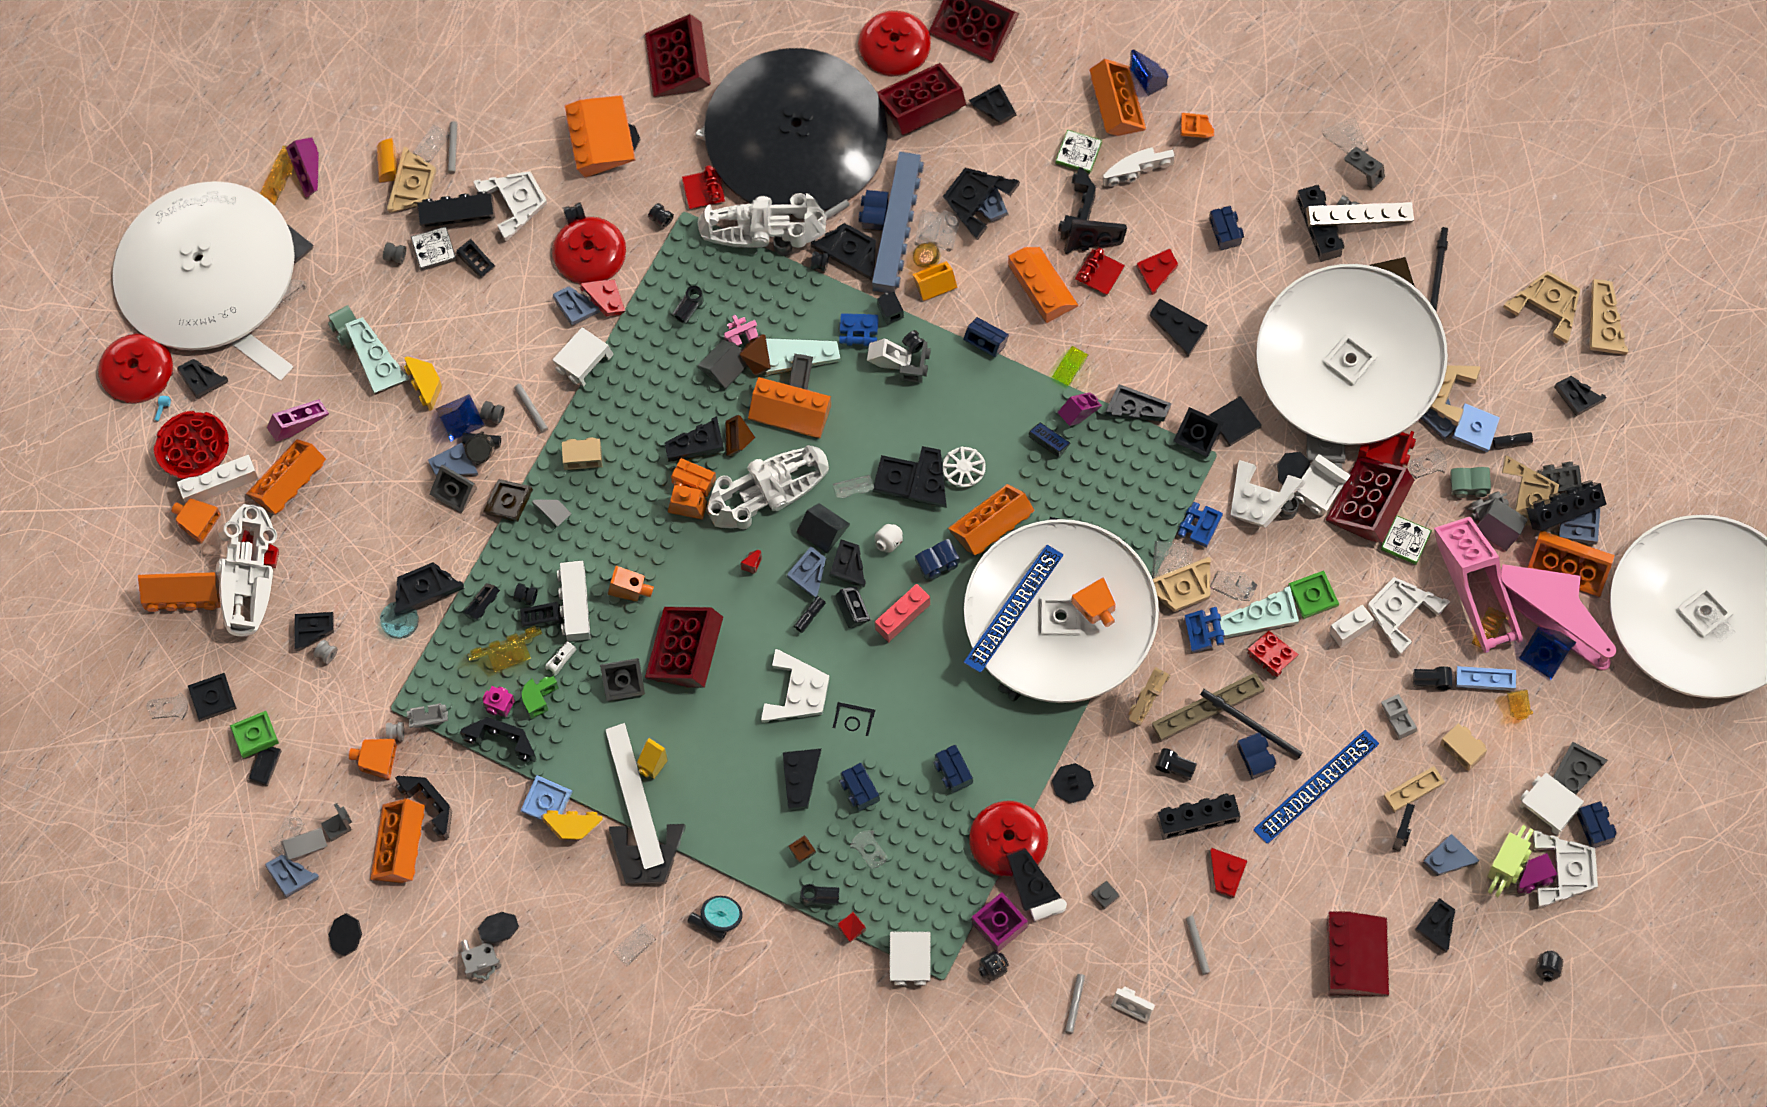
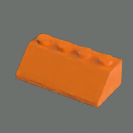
M1103 59L1090 68L1091 81L1094 85L1095 96L1098 100L1106 133L1121 136L1146 130L1129 66Z
M1024 247L1008 256L1009 268L1045 323L1078 307V303L1040 247Z
M758 377L752 395L748 419L821 439L832 406L831 396Z
M296 439L246 494L268 512L273 514L279 513L284 509L286 502L297 495L298 489L309 482L311 475L322 468L326 458L313 444Z
M1006 484L948 529L966 551L977 555L982 553L991 543L998 541L1003 534L1013 530L1019 522L1026 520L1035 510L1024 492Z
M1540 531L1528 568L1581 576L1579 590L1600 597L1615 555L1545 531Z
M215 572L138 575L141 604L149 612H156L161 609H166L167 611H177V609L194 611L196 608H204L206 610L221 608L219 579Z
M409 799L383 804L371 880L395 883L413 881L425 805Z

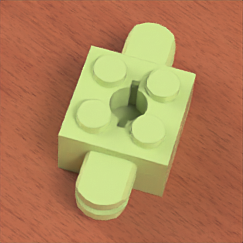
M1525 825L1521 827L1517 836L1509 832L1487 877L1493 880L1488 893L1492 894L1496 884H1501L1495 895L1498 898L1504 887L1509 888L1511 882L1516 883L1523 869L1522 867L1525 866L1532 852L1529 850L1531 843L1528 841L1534 830L1530 828L1525 839H1522L1521 837L1527 827Z

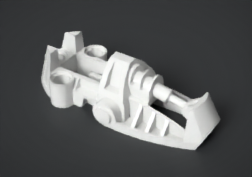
M801 193L793 195L790 199V205H772L770 198L761 196L753 200L751 204L729 206L717 210H712L711 205H708L698 218V228L704 240L726 246L765 247L769 244V237L781 236L784 241H790L793 247L800 248L825 234L826 216L815 199L807 193L806 196ZM789 214H793L797 219H804L805 222H790ZM737 219L738 226L712 231L713 225L717 224L719 220Z
M808 445L805 448L788 451L765 461L756 459L747 467L749 474L734 482L728 476H720L716 480L706 512L715 527L747 529L752 524L751 517L756 515L759 509L769 504L772 511H779L814 488L828 473L829 466L826 455L820 448ZM805 464L808 467L814 466L817 470L794 480L791 479L790 473L797 471L798 467ZM722 485L729 486L727 489H721L720 487ZM739 490L744 503L731 510L729 506L725 505L724 501L732 498V494ZM720 509V513L715 514L713 510ZM742 515L747 516L745 520L738 519Z
M243 504L229 521L218 529L219 537L224 541H228L226 559L220 558L216 564V572L220 576L219 595L224 626L230 634L241 637L254 634L265 614L271 591L273 569L271 566L264 565V554L268 550V545L277 539V532L273 528L263 507ZM247 511L251 513L252 519L247 517ZM242 526L250 527V531H254L253 544L250 542H238ZM227 527L232 530V535L227 533ZM263 533L268 535V541L264 539ZM249 596L250 622L245 621L244 616H241L243 598ZM233 606H235V615H233Z

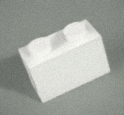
M1362 604L1333 623L1329 634L1341 648L1372 628L1374 619Z

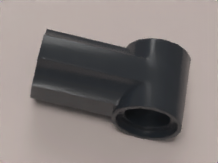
M696 285L687 288L686 295L672 314L673 317L681 323L686 324L697 307L703 304L704 298L701 288ZM693 294L699 295L696 299L690 298Z
M1440 666L1435 669H1414L1413 685L1414 687H1435L1437 690L1452 689V668Z
M1162 748L1155 764V768L1163 773H1174L1191 780L1197 763L1182 758L1176 752L1167 748Z
M806 884L801 888L800 901L807 907L813 905L839 906V887H817L813 884ZM807 892H812L814 894V897L808 899L804 896V894Z

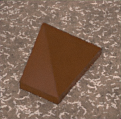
M762 334L749 341L739 354L756 376L771 369L766 336Z
M740 415L725 421L727 456L730 457L742 451L755 439V436Z

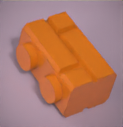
M681 458L671 476L673 485L699 489L704 497L707 498L716 481V473Z

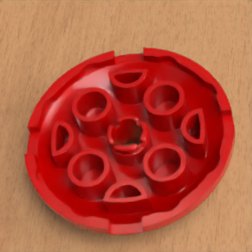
M891 10L875 15L864 25L859 35L858 46L861 57L873 71L886 76H902L909 74L915 68H919L926 61L930 53L931 38L927 27L919 18L908 12Z
M586 217L581 220L576 219L574 222L565 225L557 234L552 248L553 260L558 271L566 279L574 283L605 281L617 274L623 266L626 258V242L621 231L613 223L603 218ZM585 247H593L590 250H585Z
M130 334L115 340L106 348L98 365V376L104 390L112 398L132 404L146 402L158 396L167 387L170 376L173 374V360L168 348L143 334ZM134 363L138 364L136 368H131Z
M183 412L169 419L160 428L154 445V455L159 466L169 475L181 479L201 476L222 463L228 451L229 435L223 422L215 415L208 412Z
M1017 801L997 802L983 809L973 821L969 835L970 849L977 863L989 873L1000 877L1013 876L1006 854L1026 848L1039 865L1048 847L1047 827L1042 817L1030 806ZM1011 834L1014 835V838L1006 840L1004 835Z

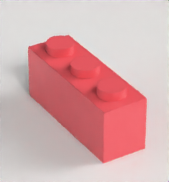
M916 584L875 621V630L887 642H890L930 606V596Z

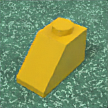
M648 738L637 761L638 771L643 776L656 778L668 761L665 748Z

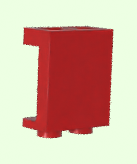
M1411 431L1410 434L1401 432L1383 441L1361 445L1358 457L1401 467L1407 466L1411 456L1408 455L1409 449L1413 450L1416 439L1413 438L1415 432Z

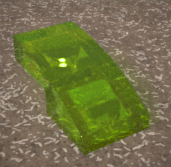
M1071 346L1052 378L1069 387L1077 372L1081 370L1088 354Z

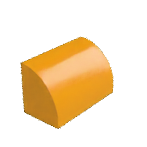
M393 138L385 139L377 144L379 183L395 181L396 148Z
M947 261L912 274L923 301L958 288L953 269Z

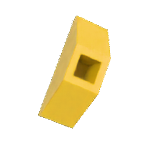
M408 356L404 357L406 365L403 367L408 376L412 375L414 380L411 383L415 391H420L421 395L418 397L422 405H426L429 411L433 410L442 388L440 378L433 364Z
M547 810L546 814L541 815V819L559 839L581 840L602 821L603 816H597L598 812H586V815H578L577 811H566V814H558L556 810Z

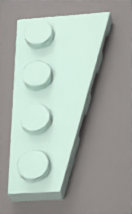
M363 317L345 324L374 394L409 380L408 376L402 371L399 364L393 359Z
M766 339L771 369L766 371L767 375L791 371L794 353L813 356L812 366L841 361L837 341Z
M1290 586L1284 588L1283 591L1269 595L1261 601H1255L1250 606L1222 616L1220 621L1221 629L1224 630L1225 634L1223 638L1299 623Z

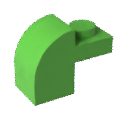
M554 676L550 678L545 677L538 684H535L532 678L525 684L522 690V700L531 719L548 711L543 697L559 689Z

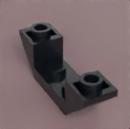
M1079 167L1078 172L1074 173L1072 178V184H1075L1074 191L1083 193V209L1079 208L1077 217L1065 215L1064 221H1060L1058 232H1061L1062 240L1067 239L1073 219L1089 221L1096 197V186L1083 167Z
M486 717L462 728L460 731L463 740L469 744H481L486 730L493 736L502 735L511 742L518 741L515 748L518 759L524 762L536 761L535 753L522 728Z
M398 775L395 778L398 783L396 787L402 795L406 793L411 798L420 790L426 799L431 798L434 801L432 805L440 814L431 820L434 825L432 829L438 837L443 836L447 840L450 836L452 819L450 805L426 777Z

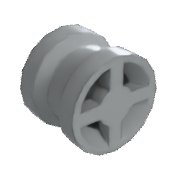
M322 640L315 648L313 655L316 658H321L324 663L329 664L335 658L338 649L335 646H330L326 640Z
M398 722L397 724L386 723V738L395 739L399 742L404 741L403 722Z

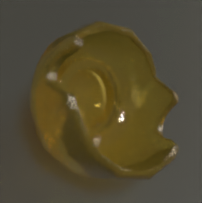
M932 242L918 245L913 252V261L921 269L931 268L940 261V250Z

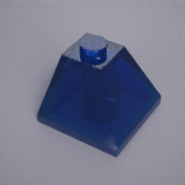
M1135 49L1131 50L1129 68L1147 95L1150 96L1167 87L1169 78L1167 71Z
M470 394L435 409L450 441L462 437L463 433H471L485 427Z
M1537 627L1519 659L1552 680L1577 642L1560 631Z

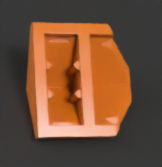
M1182 113L1181 136L1214 137V128L1209 122L1207 115Z

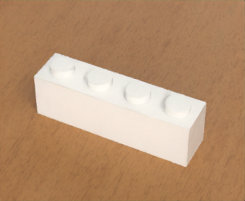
M246 455L217 466L201 476L178 481L177 484L186 503L190 498L204 501L259 479L250 456Z
M583 561L560 563V570H557L558 582H562V588H559V598L563 599L560 613L561 617H564L565 624H561L562 635H566L567 641L591 639Z

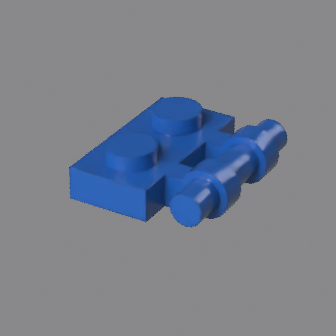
M841 313L840 334H847V336H839V343L847 344V346H853V344L869 346V343L877 341V337H870V335H878V315ZM853 334H864V337H855Z
M1193 502L1192 506L1186 511L1187 516L1184 522H1181L1177 535L1184 538L1186 533H1192L1190 541L1207 548L1223 513L1208 506H1205L1203 512L1199 511L1200 504ZM1194 518L1199 519L1196 526L1191 525Z
M1211 607V615L1206 616L1204 610L1185 615L1192 652L1196 653L1212 648L1211 640L1216 639L1218 646L1224 645L1223 637H1225L1224 630L1221 629V615L1218 613L1217 607ZM1209 623L1213 624L1214 631L1209 632Z

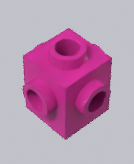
M491 686L490 690L485 692L482 701L489 714L494 716L498 714L507 718L515 702L513 695L508 693L509 691L503 687L498 686L496 688Z

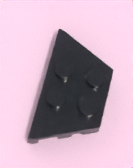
M843 223L835 230L825 233V236L817 241H811L810 245L823 254L829 253L830 258L864 277L872 279L876 250L875 239Z
M434 562L398 576L395 595L396 605L394 608L395 616L398 617L465 589L464 584L461 581L455 580L447 571L441 570Z

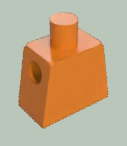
M674 485L668 513L703 520L707 500L699 489Z
M192 498L188 499L185 505L176 502L171 509L172 513L178 515L176 517L178 526L200 544L203 543L221 516L218 507Z
M615 566L608 595L638 601L639 595L651 598L654 587L643 584L644 575Z
M1103 577L1072 595V604L1091 624L1101 620L1105 627H1109L1115 622L1111 613L1115 611L1116 604Z
M365 739L362 742L361 749H350L349 760L358 761V767L361 772L390 780L397 749L395 739Z

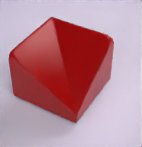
M761 550L750 552L747 558L741 561V569L755 574L762 560Z
M854 912L838 923L839 930L850 943L866 931L865 925Z

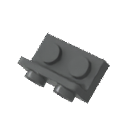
M1573 461L1561 463L1562 466L1554 467V464L1544 465L1543 469L1538 470V473L1559 484L1558 492L1565 491V489L1570 487L1577 488L1582 486L1580 467L1577 464H1573Z

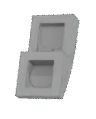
M1399 694L1381 701L1382 707L1399 739L1417 732V727L1408 714V708Z
M317 828L281 841L287 860L327 847L322 828Z

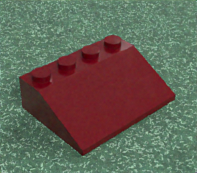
M943 0L929 32L994 62L1013 30L1020 13L993 0Z
M688 14L645 33L653 96L655 98L695 92L711 85L703 27L699 19Z
M941 63L877 92L884 110L901 135L910 133L967 105L963 88Z
M1358 457L1349 474L1350 477L1342 487L1326 521L1366 540L1383 543L1415 480L1406 467Z
M664 607L645 678L684 687L705 688L723 616L712 607Z
M1329 911L1327 915L1328 995L1389 996L1387 917L1349 911Z

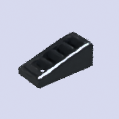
M469 239L456 251L461 260L480 278L495 267L472 239ZM469 249H471L472 252H470L468 255H466L465 253H466ZM476 253L478 256L471 261L470 257ZM481 258L483 261L476 266L474 263ZM486 263L488 266L481 271L479 268Z
M557 602L520 609L522 628L562 624L561 605ZM544 611L547 612V618H544ZM536 612L539 613V620L536 619ZM528 613H531L532 621L528 620Z

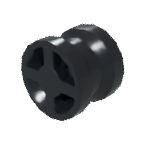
M814 251L811 269H821L826 272L829 253L819 254L817 251Z
M913 330L903 338L902 343L909 347L911 354H915L923 348L925 340L919 337V333L916 330Z

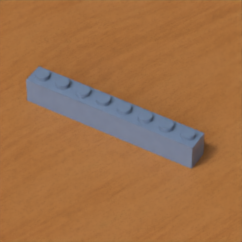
M899 151L872 281L873 291L892 293L895 292L896 288L900 287L901 277H898L899 271H903L904 260H902V256L906 255L908 244H905L906 238L910 237L911 227L908 226L909 222H913L914 218L912 206H916L918 195L915 192L916 189L920 188L921 178L918 177L919 173H923L924 162H921L920 154Z

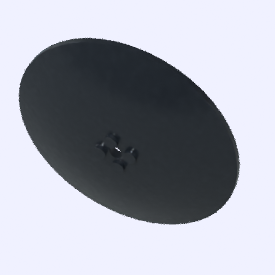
M785 48L754 56L737 66L724 78L709 102L705 118L704 136L707 153L716 173L725 185L744 201L751 204L757 197L765 196L771 199L772 205H790V199L793 195L801 193L806 196L807 193L815 199L823 211H827L844 200L849 201L855 197L873 179L886 151L888 126L885 110L878 97V93L867 78L856 68L826 52L806 48ZM797 120L801 122V125L794 127L791 123Z

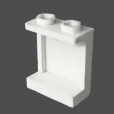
M582 327L554 357L553 362L556 365L555 369L561 375L566 374L574 384L577 385L579 383L584 387L586 385L584 378L603 357L609 360L614 354L608 344Z
M1318 454L1301 478L1305 482L1302 488L1299 487L1294 496L1300 504L1308 506L1314 514L1323 516L1350 475Z
M1545 773L1542 777L1538 776L1532 783L1534 787L1530 792L1526 790L1520 797L1522 802L1519 807L1529 809L1551 826V832L1558 836L1577 813L1578 809L1582 807L1584 801L1549 774Z
M890 932V981H894V985H906V981L914 982V985H926V982H930V932Z

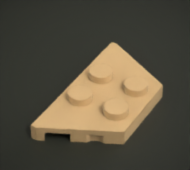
M404 147L387 208L389 213L418 206L417 203L422 202L423 199L430 198L436 168L430 163H426L420 156L414 155L407 147Z
M1210 557L1152 579L1158 600L1172 611L1177 612L1209 599L1211 579Z

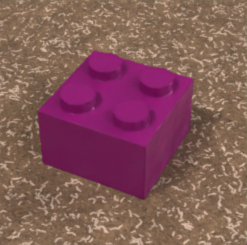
M1001 892L972 916V925L999 952L1028 928V920Z

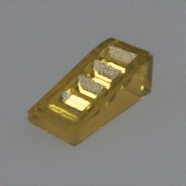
M1488 607L1481 622L1483 630L1493 634L1491 636L1485 633L1487 639L1496 638L1506 617L1505 613L1492 607ZM1487 622L1496 626V629L1489 625H1486L1485 623ZM1475 634L1471 644L1482 648Z

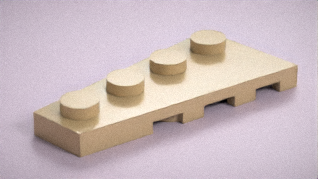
M1593 279L1590 350L1627 355L1628 348L1624 342L1625 335L1620 325L1621 318L1616 307L1617 300L1612 281Z

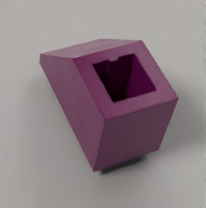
M1088 392L1069 397L1057 413L1069 426L1080 424L1100 409L1102 405L1094 394Z
M1547 853L1528 861L1516 890L1518 894L1522 892L1528 894L1533 892L1535 887L1540 885L1546 887L1554 883L1553 880H1555L1557 873Z

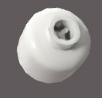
M894 524L884 525L874 536L876 547L880 551L893 552L903 541L902 530Z

